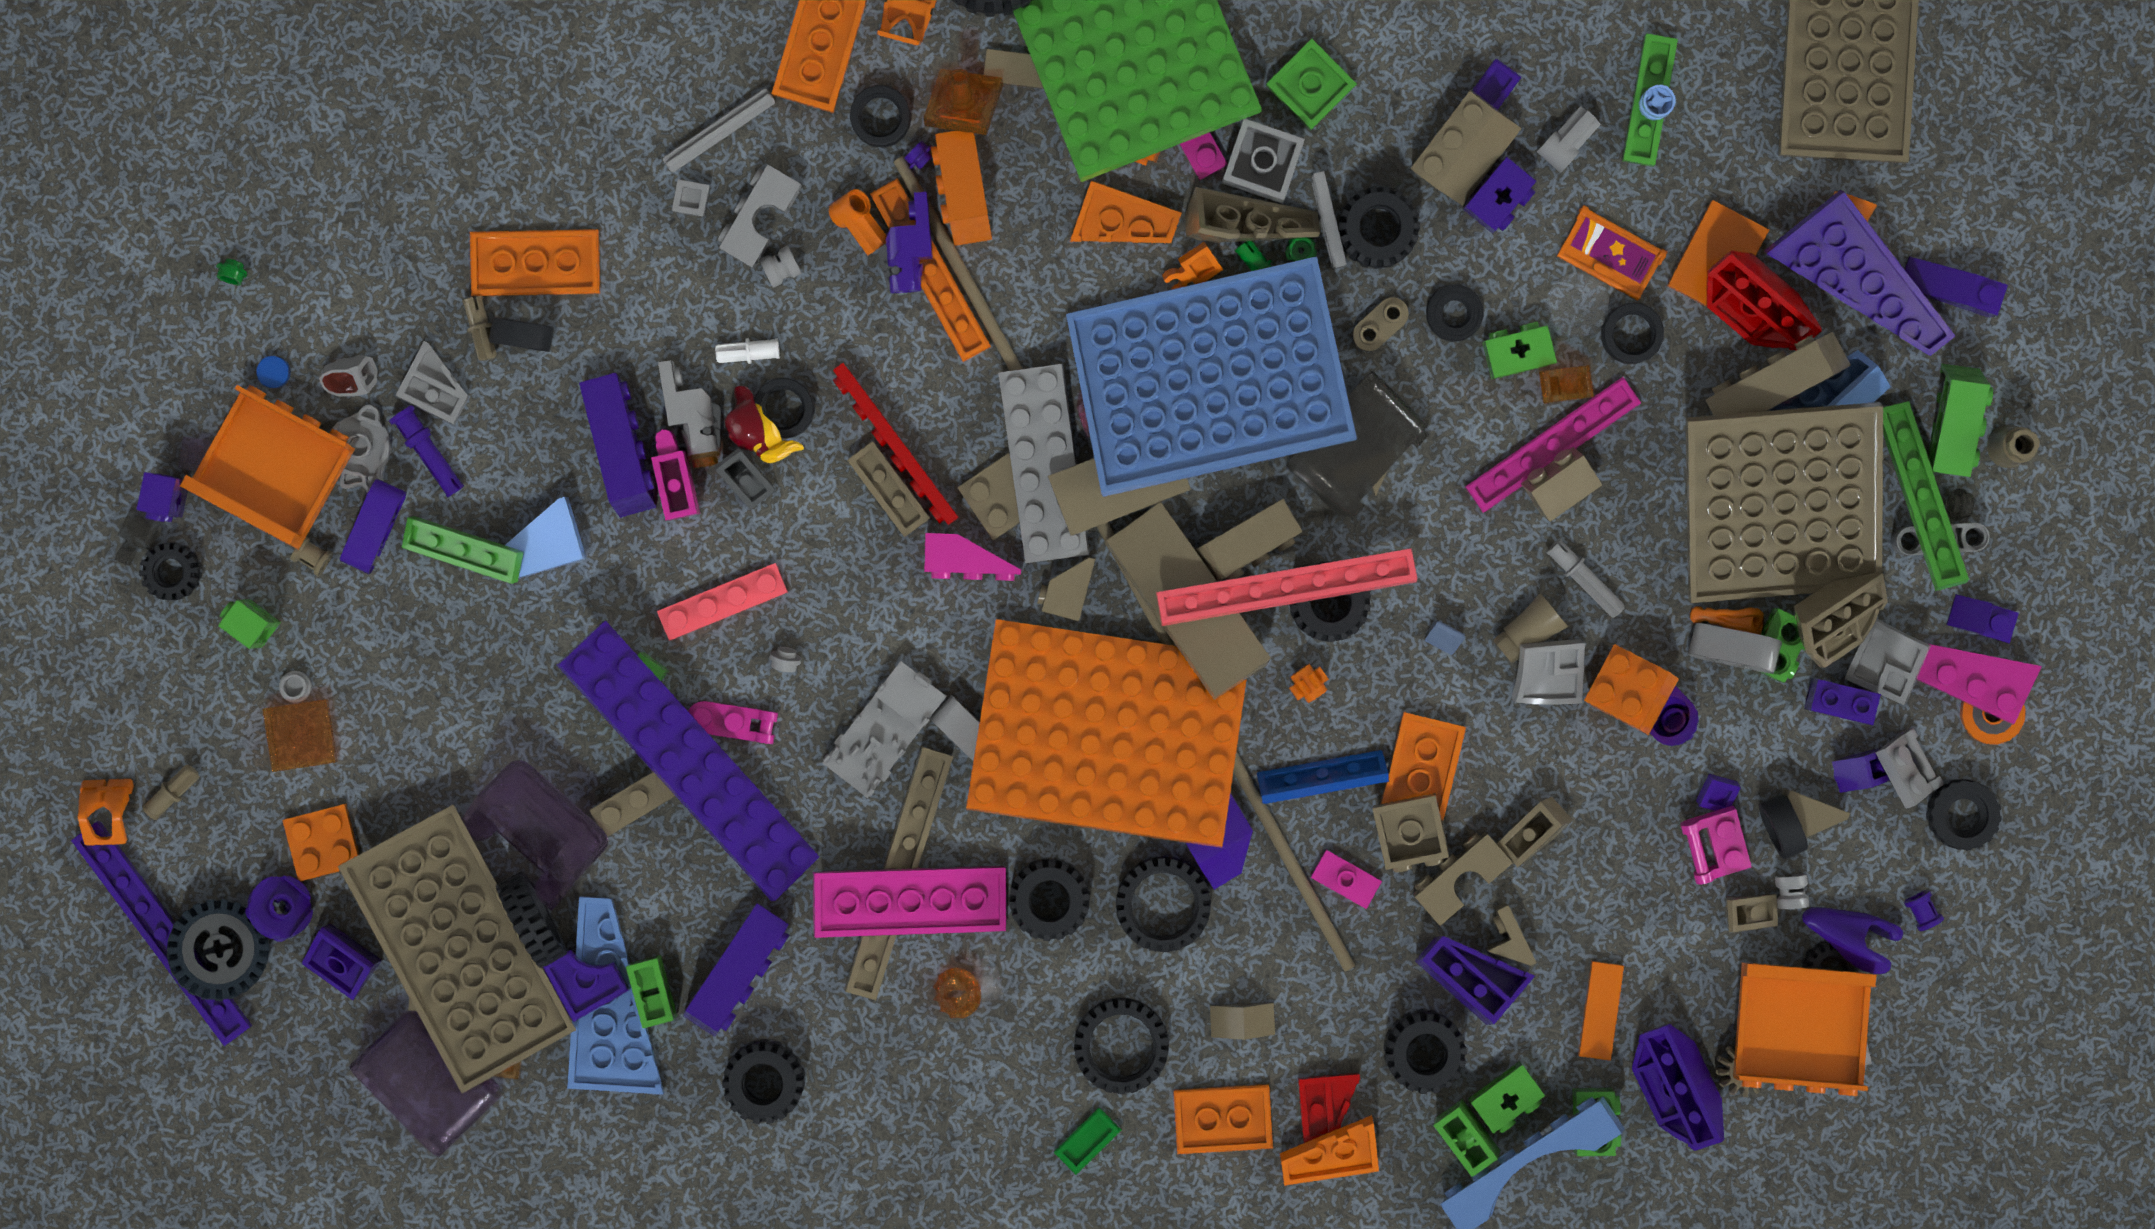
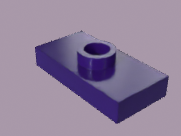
M1495 58L1472 91L1498 110L1519 82L1521 76Z

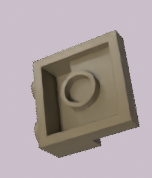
M1436 793L1374 805L1372 807L1386 870L1393 869L1394 872H1404L1412 869L1414 864L1425 862V866H1434L1443 863L1444 858H1449V849Z

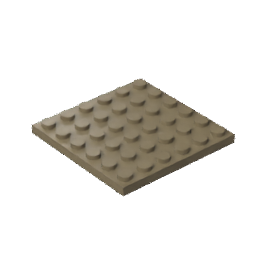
M1881 402L1686 418L1688 599L1690 603L1811 594L1834 580L1882 572L1883 405Z

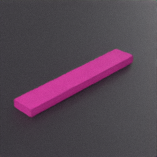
M1621 377L1469 483L1465 488L1482 513H1484L1522 487L1521 483L1527 479L1532 471L1544 468L1554 461V457L1559 452L1571 449L1572 447L1578 448L1641 404V402L1624 377Z

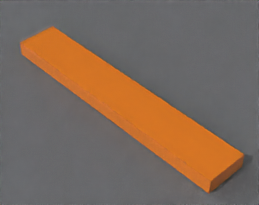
M898 178L870 193L889 230L890 227L916 225V220H910L908 204L910 199ZM932 241L933 259L920 260V264L923 263L921 287L960 358L965 362L991 346Z

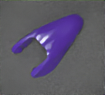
M1811 907L1802 915L1803 922L1810 929L1829 942L1855 967L1872 974H1884L1891 969V962L1886 957L1867 948L1865 937L1869 929L1884 938L1899 941L1903 937V930L1899 926L1867 913L1824 907Z

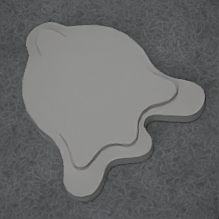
M364 405L357 413L346 417L340 422L338 421L333 429L349 437L346 443L355 448L341 473L339 483L343 489L363 487L368 493L376 478L384 481L383 471L390 457L392 449L391 439L381 420V411L374 405Z

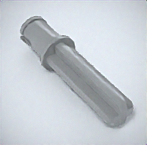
M1561 538L1549 547L1546 554L1550 555L1565 571L1564 575L1566 577L1571 576L1612 618H1615L1623 611L1624 604L1583 563L1585 560L1583 557L1578 558Z

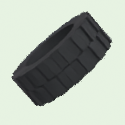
M1968 779L1951 780L1950 783H1944L1937 792L1934 791L1932 799L1927 805L1928 814H1926V818L1929 821L1930 831L1935 834L1934 837L1938 841H1941L1948 847L1968 851L1972 850V848L1979 849L1983 847V844L1989 843L1993 839V835L1999 830V822L2002 819L2000 815L2001 806L1996 800V795L1990 792L1987 786ZM1959 799L1973 801L1979 810L1978 822L1969 830L1954 828L1948 819L1950 806Z

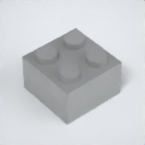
M1243 119L1222 184L1282 204L1305 139L1248 119Z

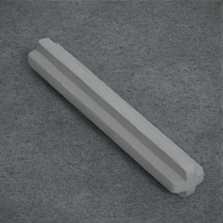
M766 88L760 90L663 157L665 165L671 172H676L775 104L774 98Z

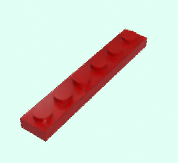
M842 363L833 371L837 377L833 379V382L843 395L849 392L855 399L856 403L852 405L853 409L862 421L869 418L875 426L871 433L883 447L885 444H888L895 454L890 457L901 473L907 469L914 479L909 484L918 496L922 498L926 495L933 505L928 509L938 523L941 524L945 521L948 525H951L959 519L958 515L847 366Z

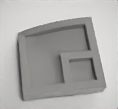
M1876 619L1864 642L1859 645L1845 679L1905 705L1931 645Z
M1581 639L1520 644L1519 665L1512 700L1515 703L1544 705L1582 703L1585 642Z

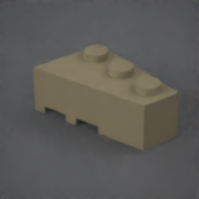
M1282 499L1195 549V551L1217 582L1224 578L1225 580H1231L1243 575L1244 572L1241 568L1249 563L1254 568L1270 559L1268 552L1276 547L1280 553L1294 545L1296 542L1293 537L1303 531L1285 500Z

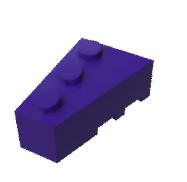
M1444 936L1435 937L1415 960L1419 966L1486 1025L1495 1024L1535 977V975L1507 965L1505 962L1491 958Z

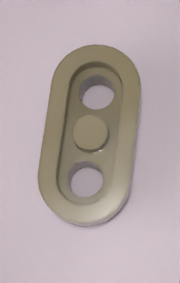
M1394 297L1383 300L1355 326L1352 333L1354 344L1360 350L1366 352L1378 349L1407 322L1409 316L1407 305L1401 299ZM1393 307L1398 310L1399 315L1397 319H1390L1387 316L1389 308ZM1366 329L1374 331L1375 338L1372 341L1364 339L1363 332Z

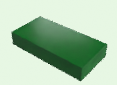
M1098 1107L1054 1150V1153L1077 1175L1121 1131V1128Z

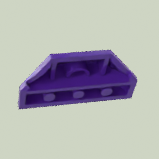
M1231 793L1223 847L1186 843L1214 890L1242 873L1253 832Z
M1666 1024L1640 1034L1632 1071L1659 1127L1675 1138L1687 1143L1688 1147L1694 1151L1723 1142L1722 1098L1695 1041L1671 1024Z

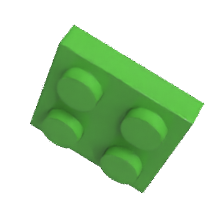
M1313 39L1266 84L1310 131L1357 85Z

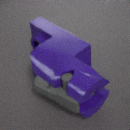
M915 192L914 201H908L910 220H916V225L890 227L886 237V244L878 250L887 288L892 294L921 291L923 263L920 264V260L933 259L927 192Z

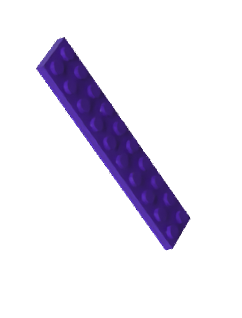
M606 620L602 621L556 664L771 901H776L819 858V855Z

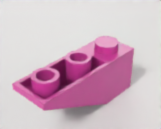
M925 533L924 572H931V578L950 579L951 573H963V579L982 580L983 573L995 574V580L1015 581V574L1021 575V569L959 534Z

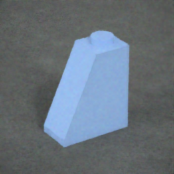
M569 497L557 499L505 544V546L524 551L519 578L587 559Z

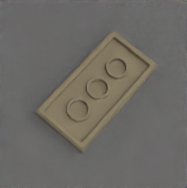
M1094 458L1048 476L1070 536L1191 490L1188 480L1185 478L1103 497Z

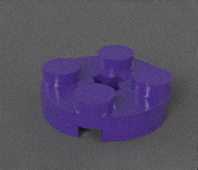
M271 876L262 880L251 891L245 914L260 934L282 942L298 935L310 923L313 915L310 903L311 896L308 889L299 880L291 876ZM273 901L277 904L283 901L286 904L284 910L287 914H277L274 911Z

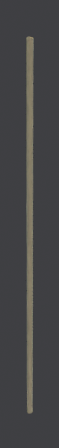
M901 156L894 160L893 163L914 199L915 192H924L913 170L909 168L910 165L904 159L905 156ZM928 199L931 231L1009 371L1023 369ZM1109 522L1096 526L1104 541L1115 535ZM1116 561L1160 642L1176 646ZM1236 752L1233 773L1344 972L1356 966L1268 807L1262 803L1258 789Z

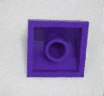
M329 923L318 931L301 964L351 1000H354L382 960Z

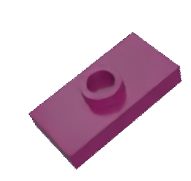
M1325 850L1310 876L1312 879L1365 909L1369 906L1382 883L1378 878L1328 850Z

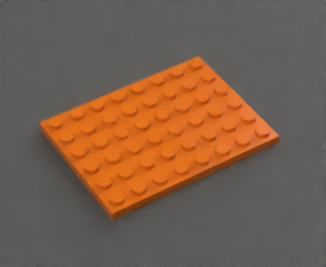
M996 619L966 810L1222 848L1247 679L1214 700L1177 646Z

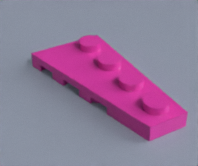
M1929 644L1931 647L1916 680L2012 725L2015 724L2042 666Z

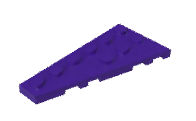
M1839 190L1764 250L1767 255L1783 263L1791 270L1807 278L1818 287L1866 315L1874 322L1890 330L1929 356L1955 337L1952 330L1843 190Z

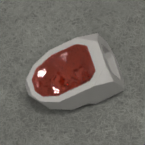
M357 355L351 358L337 359L335 362L324 366L319 380L323 389L330 394L338 397L359 396L369 393L377 383V368L373 358Z

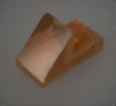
M1589 365L1539 372L1544 405L1594 397Z

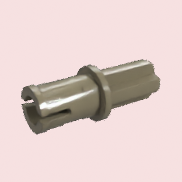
M476 296V299L470 297L462 300L470 326L467 331L472 334L479 361L491 360L496 357L494 343L489 342L492 323H488L483 296Z
M188 764L168 782L161 783V789L142 805L144 812L153 820H158L174 802L178 803L182 800L181 795L199 779L198 771Z

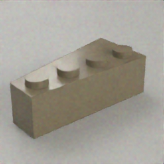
M1833 332L1816 341L1811 335L1794 344L1797 351L1788 356L1783 350L1768 358L1769 366L1760 371L1757 365L1739 374L1742 379L1741 381L1731 385L1730 381L1727 380L1712 388L1715 395L1705 400L1713 415L1767 411L1851 366Z

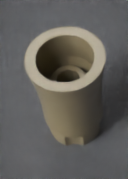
M2015 425L1998 427L1991 433L1987 442L1989 457L1996 465L2003 468H2015L2031 460L2040 447L2039 438L2028 428ZM2015 441L2019 443L2018 450L2015 448Z
M1539 593L1522 613L1503 628L1505 632L1499 634L1493 641L1509 661L1514 663L1519 659L1520 644L1544 642L1553 635L1568 628V626L1543 595Z

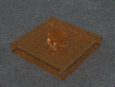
M328 699L263 709L272 772L338 762Z

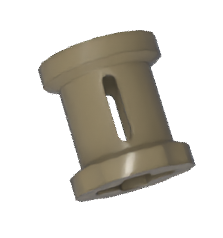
M306 537L300 549H294L290 560L293 562L299 561L314 570V575L319 577L326 569L334 553L330 550H322L312 544L310 538Z

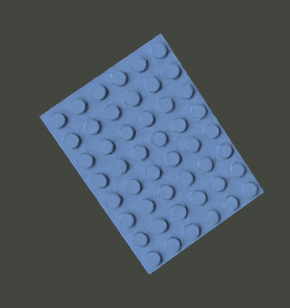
M1317 256L1066 314L1103 497L1357 440Z

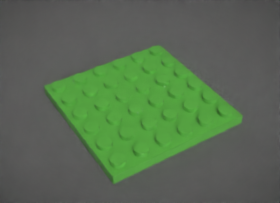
M1032 0L1024 8L1020 7L1013 11L1081 182L1262 112L1256 93L1217 0Z

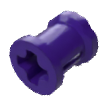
M1930 890L1921 891L1904 901L1905 906L1910 907L1918 923L1916 927L1919 931L1930 929L1944 920L1942 914H1938L1930 899L1932 896Z

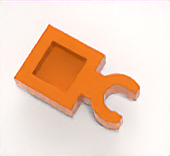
M1204 241L1178 258L1181 264L1180 268L1168 269L1162 277L1166 284L1173 279H1179L1178 283L1171 288L1177 289L1187 286L1191 281L1194 284L1206 282L1223 271V268Z

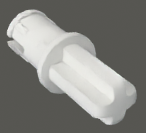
M746 338V342L717 344L715 347L716 360L719 363L747 361L748 364H751V360L780 359L779 340L775 338L772 340L750 341L749 338Z

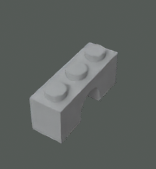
M768 164L764 170L758 169L750 183L754 187L748 198L743 196L735 208L734 213L738 215L732 226L727 224L718 238V241L722 242L719 247L722 251L754 270L760 261L759 259L762 258L771 243L767 238L758 234L755 229L757 214L768 207L779 209L787 214L803 187L799 182Z

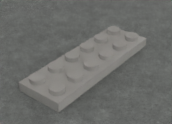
M1063 364L1000 372L998 374L1025 563L1089 555L1087 530L1070 536L1048 476L1077 465Z

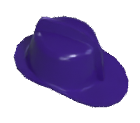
M1676 685L1650 732L1657 741L1668 746L1681 745L1687 740H1691L1694 737L1693 734L1697 730L1699 722L1698 711L1694 704Z

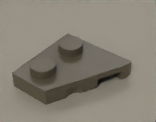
M1009 453L957 487L993 541L1020 523Z

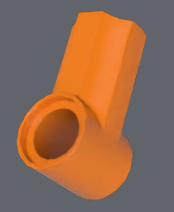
M853 189L831 203L829 206V216L837 226L841 228L847 227L865 253L870 255L886 243L887 235L870 214L871 204L868 196L859 189Z

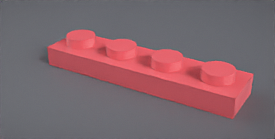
M774 563L657 611L670 641L786 594L788 591L778 566Z

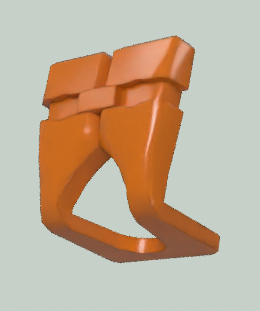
M887 0V2H884L882 24L877 34L905 43L921 45L932 17V8H935L937 0ZM906 19L912 28L914 38L895 35L889 31L895 24Z
M109 779L108 782L106 780L82 781L79 794L78 822L85 845H117L126 843L127 835L122 816L130 799L129 794H132L134 788L133 780ZM101 807H105L112 814V835L108 837H100L95 834L88 820V817Z

